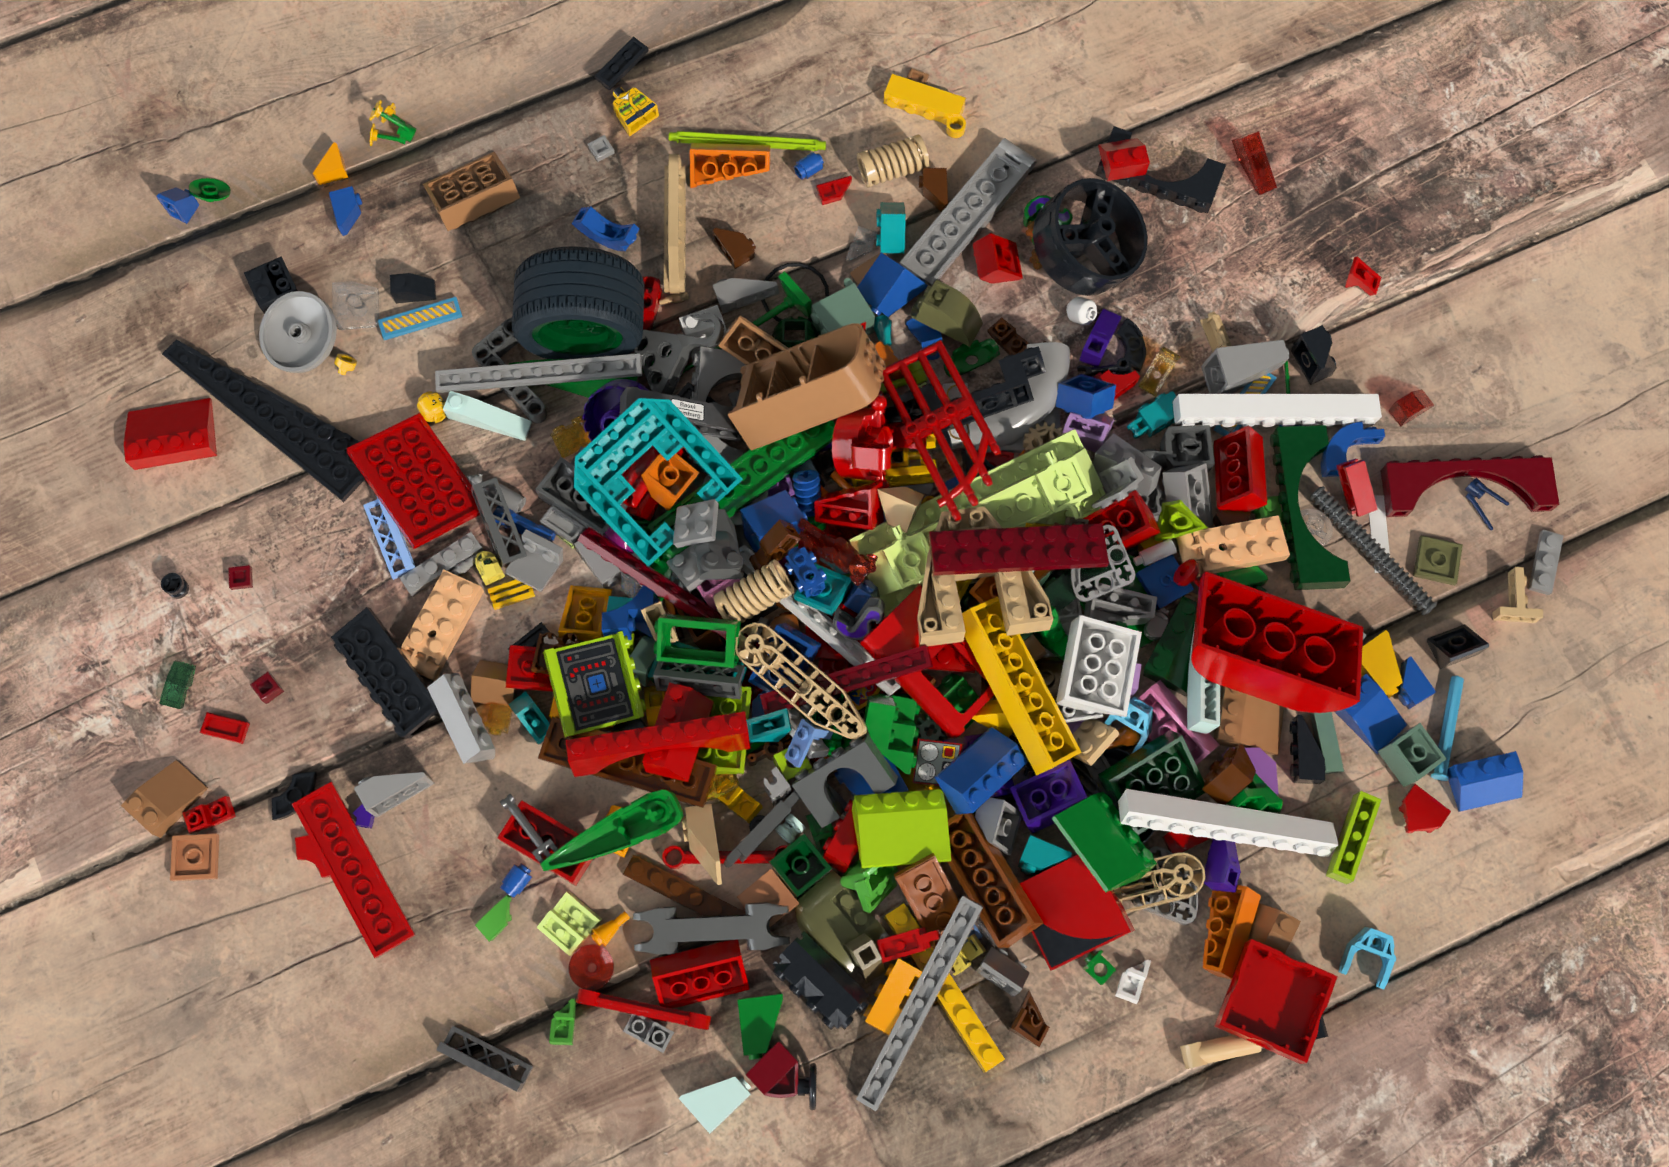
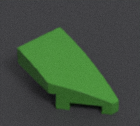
M506 895L475 925L489 942L493 941L502 932L509 921H512V915H510V895Z
M575 999L569 1000L565 1007L553 1014L554 1018L551 1020L549 1038L551 1045H573Z

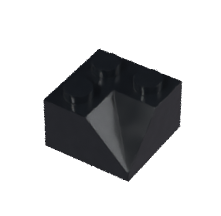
M1323 325L1301 334L1291 350L1310 385L1332 376L1337 369L1335 359L1329 355L1333 343L1332 337Z

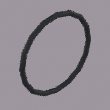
M786 263L776 267L764 280L769 281L777 271L784 268L803 267L813 271L820 277L825 287V298L829 296V286L824 276L814 267L803 263ZM765 299L761 300L766 312L770 311ZM777 316L773 317L777 322L782 320Z

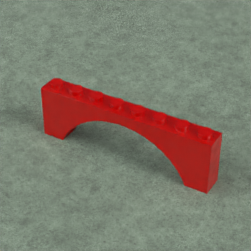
M745 711L565 740L568 763L574 777L597 774L608 765L625 758L665 749L705 747L720 749L726 752L750 749Z

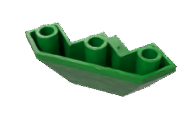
M885 693L868 696L865 723L871 739L883 756L905 774L910 775L911 768H915L917 755H914L912 745L913 741H917L919 729L916 728L914 718L915 714H919L920 706L909 694H892L889 696Z

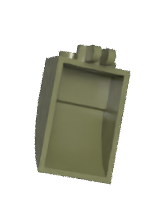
M938 280L934 282L933 286L928 285L924 297L919 296L910 314L911 318L969 347L983 325L975 305L960 291Z

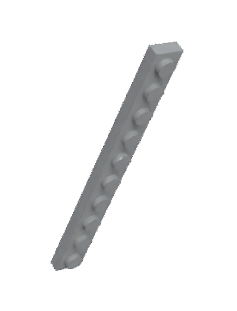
M641 354L439 370L435 371L436 392L445 393L450 391L457 392L642 376Z
M962 896L856 1098V1100L874 1111L878 1110L983 909L982 905L966 896Z

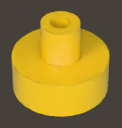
M337 354L334 364L339 367V374L346 375L347 371L355 369L357 361L349 355Z

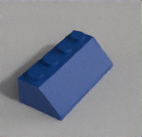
M991 727L935 776V779L956 814L974 813L1028 762L1017 743Z

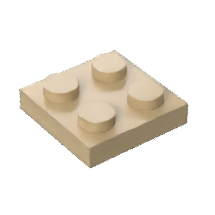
M1096 719L1083 721L1080 727L1072 734L1082 752L1074 756V758L1092 766L1118 737L1119 732L1116 728Z

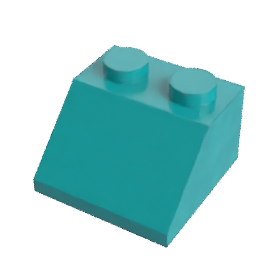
M1030 835L1018 867L1022 868L1021 872L1029 876L1037 875L1069 859L1072 853Z

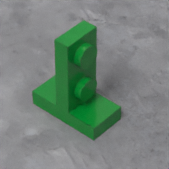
M1051 606L1053 622L1050 630L1039 631L1033 635L1043 647L1064 661L1068 635L1064 632L1056 609Z

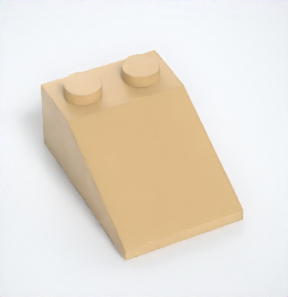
M706 804L703 808L697 806L685 807L686 816L682 818L684 842H689L690 851L716 884L720 885L722 884L721 867L712 804Z

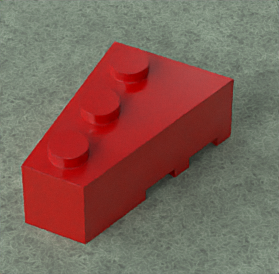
M883 481L826 493L814 501L815 521L873 530L884 522L883 508L877 489L883 488Z
M851 799L844 810L847 812L844 820L839 818L833 829L837 831L833 839L829 837L823 847L826 850L823 858L831 867L843 874L848 870L849 865L858 852L852 814L853 800Z

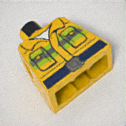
M622 87L614 90L613 96L616 98L613 102L614 112L629 136L659 116L657 104L637 88H632L627 92Z

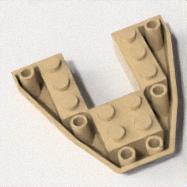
M984 506L960 509L961 519L959 521H955L952 518L951 512H942L936 531L995 529L1002 527ZM929 549L918 611L919 647L923 645L934 646L963 642L966 631L956 581L994 576L1007 636L1050 630L1053 615L1049 598L1032 571L933 576Z

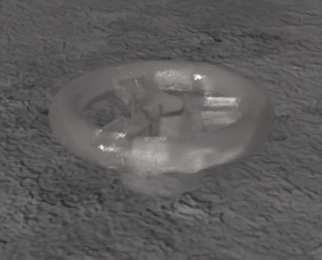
M1302 510V517L1309 515L1306 526L1311 534H1315L1322 539L1318 541L1322 546L1327 544L1333 534L1331 520L1320 510ZM1324 523H1325L1326 529H1327V530H1326V533H1325L1324 531H1322V529H1323V527H1324Z

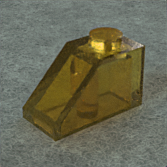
M1163 346L1138 387L1156 397L1181 356Z

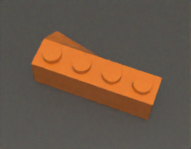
M692 143L690 147V188L769 171L771 145Z
M1237 885L1236 892L1212 891L1208 901L1210 917L1206 923L1208 939L1205 940L1203 969L1217 977L1232 979L1244 944L1249 938L1261 898L1260 894L1242 885Z

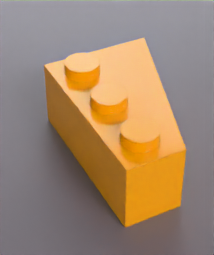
M899 958L895 965L891 963L885 973V976L888 977L884 985L880 983L874 996L878 997L874 1005L869 1003L863 1015L867 1017L865 1023L889 1036L922 971Z

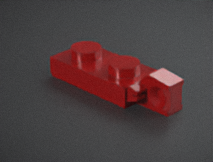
M926 927L880 939L876 943L882 963L925 951L927 948H931L930 942L940 939L941 935L939 929L927 933Z

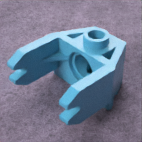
M1132 697L1129 701L1127 716L1109 715L1105 724L1111 726L1113 721L1118 720L1138 732L1140 740L1132 752L1134 753L1143 747L1152 732L1153 707L1136 697Z
M1364 927L1347 943L1338 972L1346 975L1354 954L1361 949L1380 956L1382 960V967L1377 978L1376 987L1385 989L1396 962L1393 936L1373 928Z

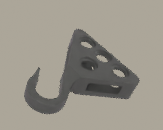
M712 313L691 315L695 320L714 323V332L708 338L643 330L642 340L634 351L642 356V369L652 391L672 395L689 361L692 350L695 347L701 346L713 347L721 341L724 335V324L717 316Z

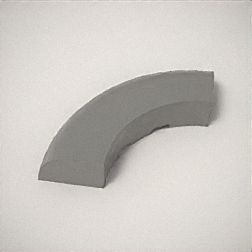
M1058 342L1027 344V348L1039 346L1046 373L1028 379L1034 401L984 418L999 447L1015 443L1025 433H1029V428L1036 429V424H1039L1051 413L1056 405L1058 383L1065 381L1069 372L1070 348L1067 345ZM976 421L969 423V434L975 449L978 450L982 432ZM989 445L986 453L992 452Z

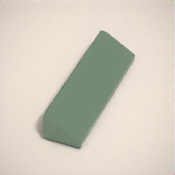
M1332 712L1309 713L1315 741L1325 758V774L1344 772Z

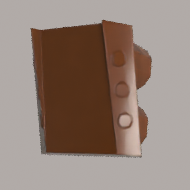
M551 632L539 634L531 668L532 672L548 674L543 654L544 650L557 649L585 641L579 640L574 633H567L563 637H558Z

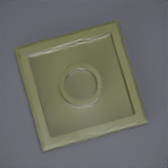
M1421 535L1418 540L1413 576L1455 586L1458 581L1463 544Z

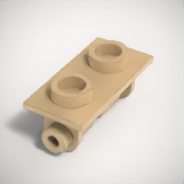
M1211 312L1208 314V318L1200 320L1212 352L1216 348L1232 346L1220 315Z

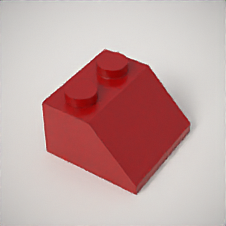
M1138 138L1098 145L1107 181L1146 175L1150 161L1145 144Z
M990 233L973 243L974 257L978 269L977 274L980 280L994 284L1023 279L1016 242Z

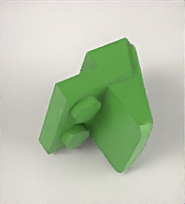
M859 859L844 873L840 883L842 887L856 890L863 911L871 913L897 886L894 874L898 869L897 866L861 868Z

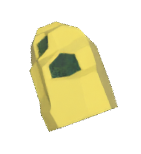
M487 551L477 553L475 565L486 586L494 584L505 577L494 554Z

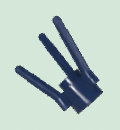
M1475 478L1465 489L1468 492L1466 498L1472 503L1489 530H1493V526L1474 498L1480 499L1485 493H1488L1506 506L1509 505V502L1487 488L1478 478Z

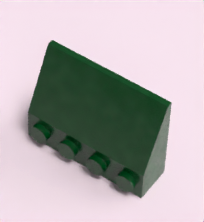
M1183 596L1144 667L1143 676L1155 682L1161 680L1167 688L1187 697L1189 660L1197 602Z
M1172 730L1167 731L1098 774L1107 794L1118 811V801L1126 789L1192 800L1206 793L1202 789L1205 782L1183 736ZM1130 826L1138 835L1149 829Z

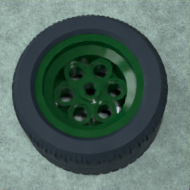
M569 246L537 252L518 266L514 277L512 331L517 341L529 352L545 359H581L628 355L640 344L643 337L644 280L635 266L625 258L600 249Z

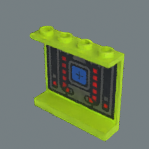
M623 631L557 649L544 650L543 654L564 737L644 717L643 712H646L644 700L639 697L638 691L641 690L638 678H634L633 670L635 669L633 657L628 655L627 649L630 648L627 635H623Z

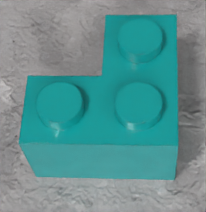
M880 202V209H876L877 227H880V234H876V246H880V252L905 253L906 213L904 202Z

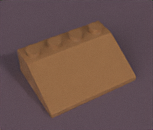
M495 151L423 184L447 231L457 229L469 221H474L484 214L494 212L497 208L511 204L520 198L512 177Z
M1222 686L1220 695V726L1215 729L1214 739L1222 746L1235 748L1241 743L1245 748H1261L1266 754L1278 756L1284 707Z

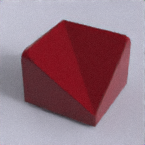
M268 671L250 684L265 704H268L284 692L276 679Z

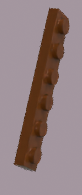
M635 855L632 856L623 873L624 876L703 917L745 915L743 910Z

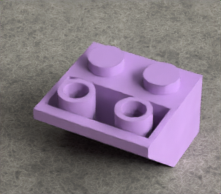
M1070 412L1063 433L1075 429L1083 447L1097 452L1106 442L1115 418L1098 414L1091 419H1085L1080 414Z

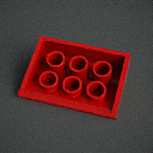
M206 398L129 411L124 435L125 462L132 469L138 470L217 456L212 399Z

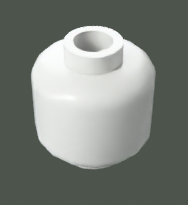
M1075 297L1067 305V316L1074 323L1089 325L1097 316V306L1090 299Z

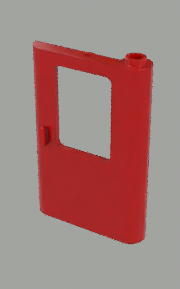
M920 583L876 628L872 629L859 642L875 660L919 647L918 611L922 592V585ZM965 637L961 643H950L987 681ZM946 644L928 646L931 659ZM921 671L894 679L950 738L953 736L959 737L965 731L964 726L994 696L989 685L988 689L961 714L929 682Z

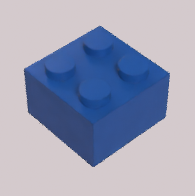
M1083 374L1077 375L1058 383L1056 407L1063 409L1064 412H1074L1080 414L1082 418L1091 419L1113 408L1116 384Z

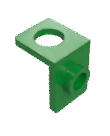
M1101 949L1096 953L1094 951L1090 952L1084 959L1086 964L1083 966V969L1098 984L1103 985L1116 969L1101 955L1103 953ZM1102 963L1106 966L1107 973L1105 976L1100 977L1095 974L1094 967L1096 964Z

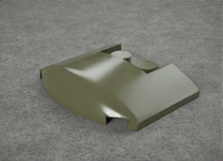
M833 870L797 900L800 904L794 909L801 933L805 932L842 969L846 970L845 972L851 973L857 966L845 944L865 933L872 939L878 950L876 941L890 936L871 913L863 911L861 902L853 891L841 886V877Z

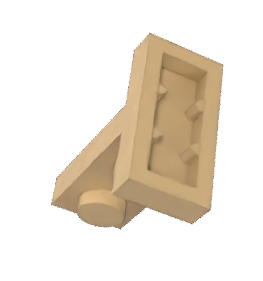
M1515 567L1508 572L1509 607H1499L1493 611V620L1536 623L1543 618V609L1526 608L1528 604V597L1525 595L1527 576L1524 574V567Z

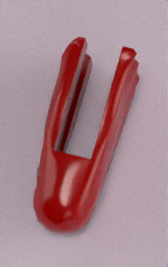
M653 446L622 474L627 482L636 490L623 502V504L628 506L626 512L636 518L640 517L647 521L652 520L659 505L651 497L641 476L660 454ZM682 447L676 454L682 457L684 448Z

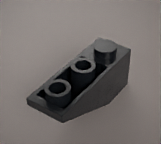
M1297 715L1289 724V732L1293 734V742L1290 743V755H1293L1290 775L1294 777V783L1321 784L1325 781V758L1303 716Z

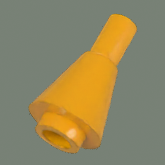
M624 911L614 920L591 929L593 932L591 938L598 946L602 944L606 947L619 927L630 917Z

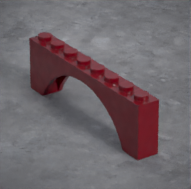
M1536 455L1531 458L1515 456L1510 459L1493 457L1489 460H1482L1480 457L1470 460L1454 458L1449 461L1432 459L1428 462L1411 460L1407 463H1400L1394 460L1387 462L1380 470L1386 517H1407L1414 510L1418 499L1425 490L1439 482L1459 477H1474L1495 482L1518 496L1531 512L1552 511L1560 505L1552 457H1544L1543 455Z

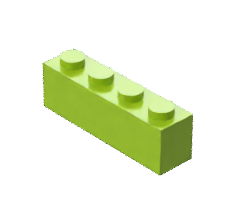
M1363 791L1353 795L1338 838V846L1334 850L1326 873L1327 877L1346 885L1354 881L1382 799Z

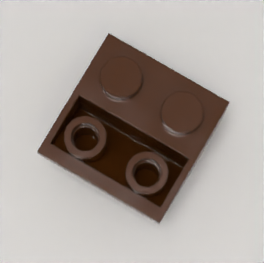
M1241 743L1235 748L1230 747L1224 753V758L1221 761L1215 760L1209 767L1210 772L1204 778L1206 782L1202 789L1218 804L1225 805L1252 782L1256 773L1253 763Z

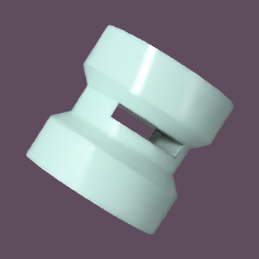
M790 813L785 818V822L779 824L775 831L787 843L791 844L795 840V836L798 833H802L806 828Z

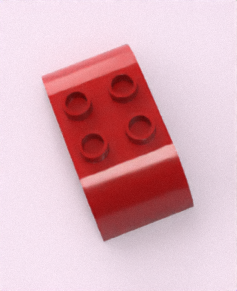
M1206 571L1202 574L1199 582L1191 655L1192 664L1201 676L1218 685L1301 712H1334L1349 708L1360 702L1363 626Z

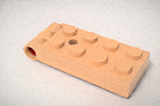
M1279 515L1203 529L1176 537L1182 562L1194 559L1199 563L1200 571L1197 577L1202 576L1205 571L1216 574L1284 561L1290 556Z
M446 570L442 571L401 646V651L418 674L433 681L437 680L484 593L480 585ZM436 633L435 637H430L431 634Z

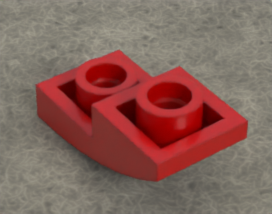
M224 796L207 805L201 804L183 813L190 834L236 817L229 796Z

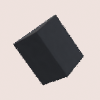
M1465 624L1427 638V643L1440 669L1479 655L1489 648V643Z

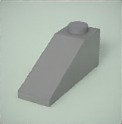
M730 278L721 279L716 284H713L722 314L779 294L777 282Z

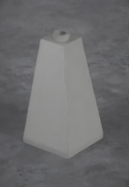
M1284 340L1216 348L1201 366L1209 394H1232L1249 383L1275 371L1289 359V350L1285 346Z

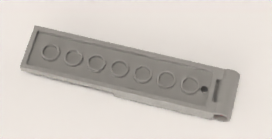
M1006 138L1002 139L985 162L900 261V265L927 285L933 286L934 282L941 278L976 234L981 233L1036 165L1037 159Z

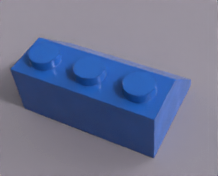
M1516 751L1461 763L1448 768L1447 776L1449 777V784L1459 812L1522 798L1523 769Z

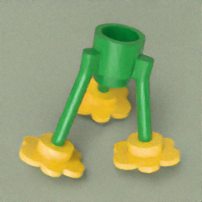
M382 100L378 101L371 112L369 120L371 121L374 117L378 118L379 116L382 118V123L389 120L399 126L397 134L400 137L379 134V130L376 129L375 123H373L370 132V146H373V141H377L378 138L397 141L404 145L406 141L411 143L417 128L395 115L396 106L394 103L388 105L385 111L382 112Z

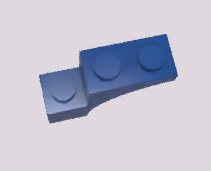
M642 585L638 594L630 602L618 609L603 612V636L623 631V635H627L628 640H632L635 622L645 621L641 609L660 601L655 592Z

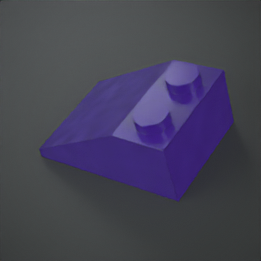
M1070 760L1010 787L1023 819L1032 834L1054 824L1052 818L1055 815L1088 798Z

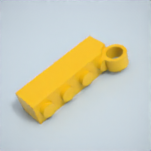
M895 74L891 75L884 92L883 104L891 108L905 110L909 114L923 116L927 120L941 122L946 125V133L951 138H960L965 133L966 121L962 117L965 108V97ZM959 124L962 128L955 130L950 125Z

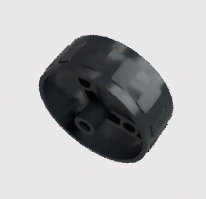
M1080 179L1067 185L1041 208L1033 226L1034 248L1042 267L1057 284L1079 295H1099L1116 287L1140 267L1147 251L1148 235L1146 224L1138 207L1123 190L1101 179ZM1062 200H1077L1085 203L1080 224L1059 225V208ZM1114 231L1119 240L1121 252L1109 238ZM1085 254L1100 274L1087 269L1075 258Z

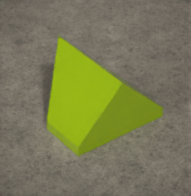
M1181 500L1162 503L1158 520V527L1161 533L1155 535L1154 539L1156 541L1172 539L1208 527Z

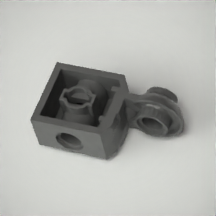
M1210 425L1168 427L1160 441V451L1155 449L1140 450L1141 453L1162 466L1161 468L1165 471L1176 467L1206 463L1207 472L1209 473L1214 466Z

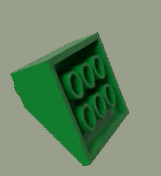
M1104 792L1091 795L1052 818L1105 892L1141 879L1157 864L1153 854L1140 841L1138 834L1129 825L1120 823L1119 811L1113 805L1111 798Z

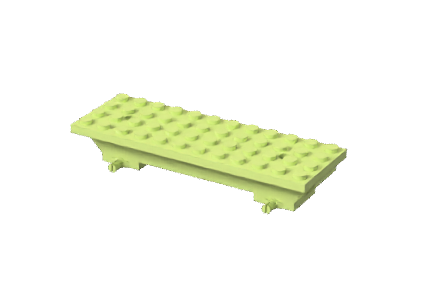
M1073 429L989 470L988 475H990L993 482L991 486H986L980 475L975 477L970 486L978 499V505L972 506L964 491L953 500L957 510L985 506L1002 528L1025 527L1026 523L1054 524L1056 522L1065 525L1066 516L1075 517V520L1083 519L1101 509L1100 506L1094 509L1092 504L1104 496L1105 492L1086 449L1083 447L1076 430ZM941 495L920 505L907 533L902 531L900 525L892 527L887 525V521H885L873 530H867L848 540L850 545L859 553L858 562L867 580L872 581L879 589L880 599L885 603V617L919 583L923 586L927 556L930 549L928 534L929 532L936 531L941 513L949 511L946 505L941 508L939 507L936 500L941 498Z

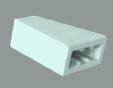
M732 1077L681 1095L679 1099L710 1134L751 1095L748 1091L751 1086L743 1077L739 1080L737 1077Z

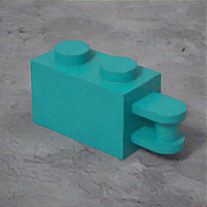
M1173 391L1168 394L1165 392L1160 394L1153 403H1145L1138 409L1139 412L1135 418L1136 420L1126 427L1133 432L1134 439L1144 434H1147L1150 438L1175 423L1173 401L1177 396Z

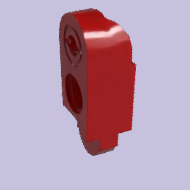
M642 276L644 280V304H650L648 307H644L643 330L650 331L651 328L653 329L654 320L657 317L662 287L659 278Z

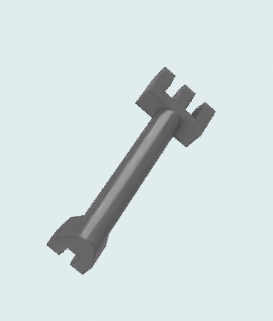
M511 793L507 795V798L499 801L505 809H509L537 847L532 853L540 864L544 861L540 855L544 853L547 858L551 856L548 851L549 848H552L554 853L559 850L551 839L546 842L542 840L515 804L516 800Z

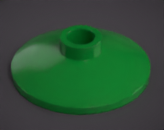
M201 178L189 184L190 194L206 202L224 200L231 193L230 187L217 179Z

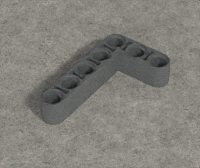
M512 318L506 319L473 347L472 355L479 367L506 365L500 358L519 343L514 337L513 332H510L512 329ZM497 341H503L499 345H494ZM481 354H487L486 357L479 358ZM528 386L500 388L533 423L538 424L545 421L547 418L545 406ZM521 395H527L525 399H519ZM535 409H541L539 413H532Z

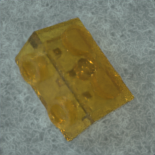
M582 415L572 419V423L565 427L563 424L552 429L553 433L549 434L562 458L579 451L581 446L585 448L591 442L588 437L590 431L585 432L584 430L585 421Z

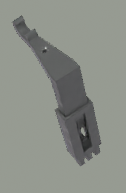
M828 784L829 789L843 808L842 814L846 816L847 812L844 810L848 803ZM796 791L784 802L781 800L725 859V867H731L738 859L743 863L789 815L791 808L800 799Z

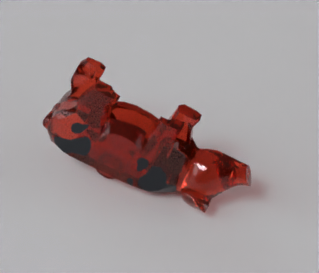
M800 519L798 527L802 531L799 534L801 540L797 546L800 549L805 547L807 552L811 550L817 560L816 563L842 575L851 574L850 579L857 586L864 581L866 576L876 571L877 555L859 554L844 538H837L825 533L806 519Z

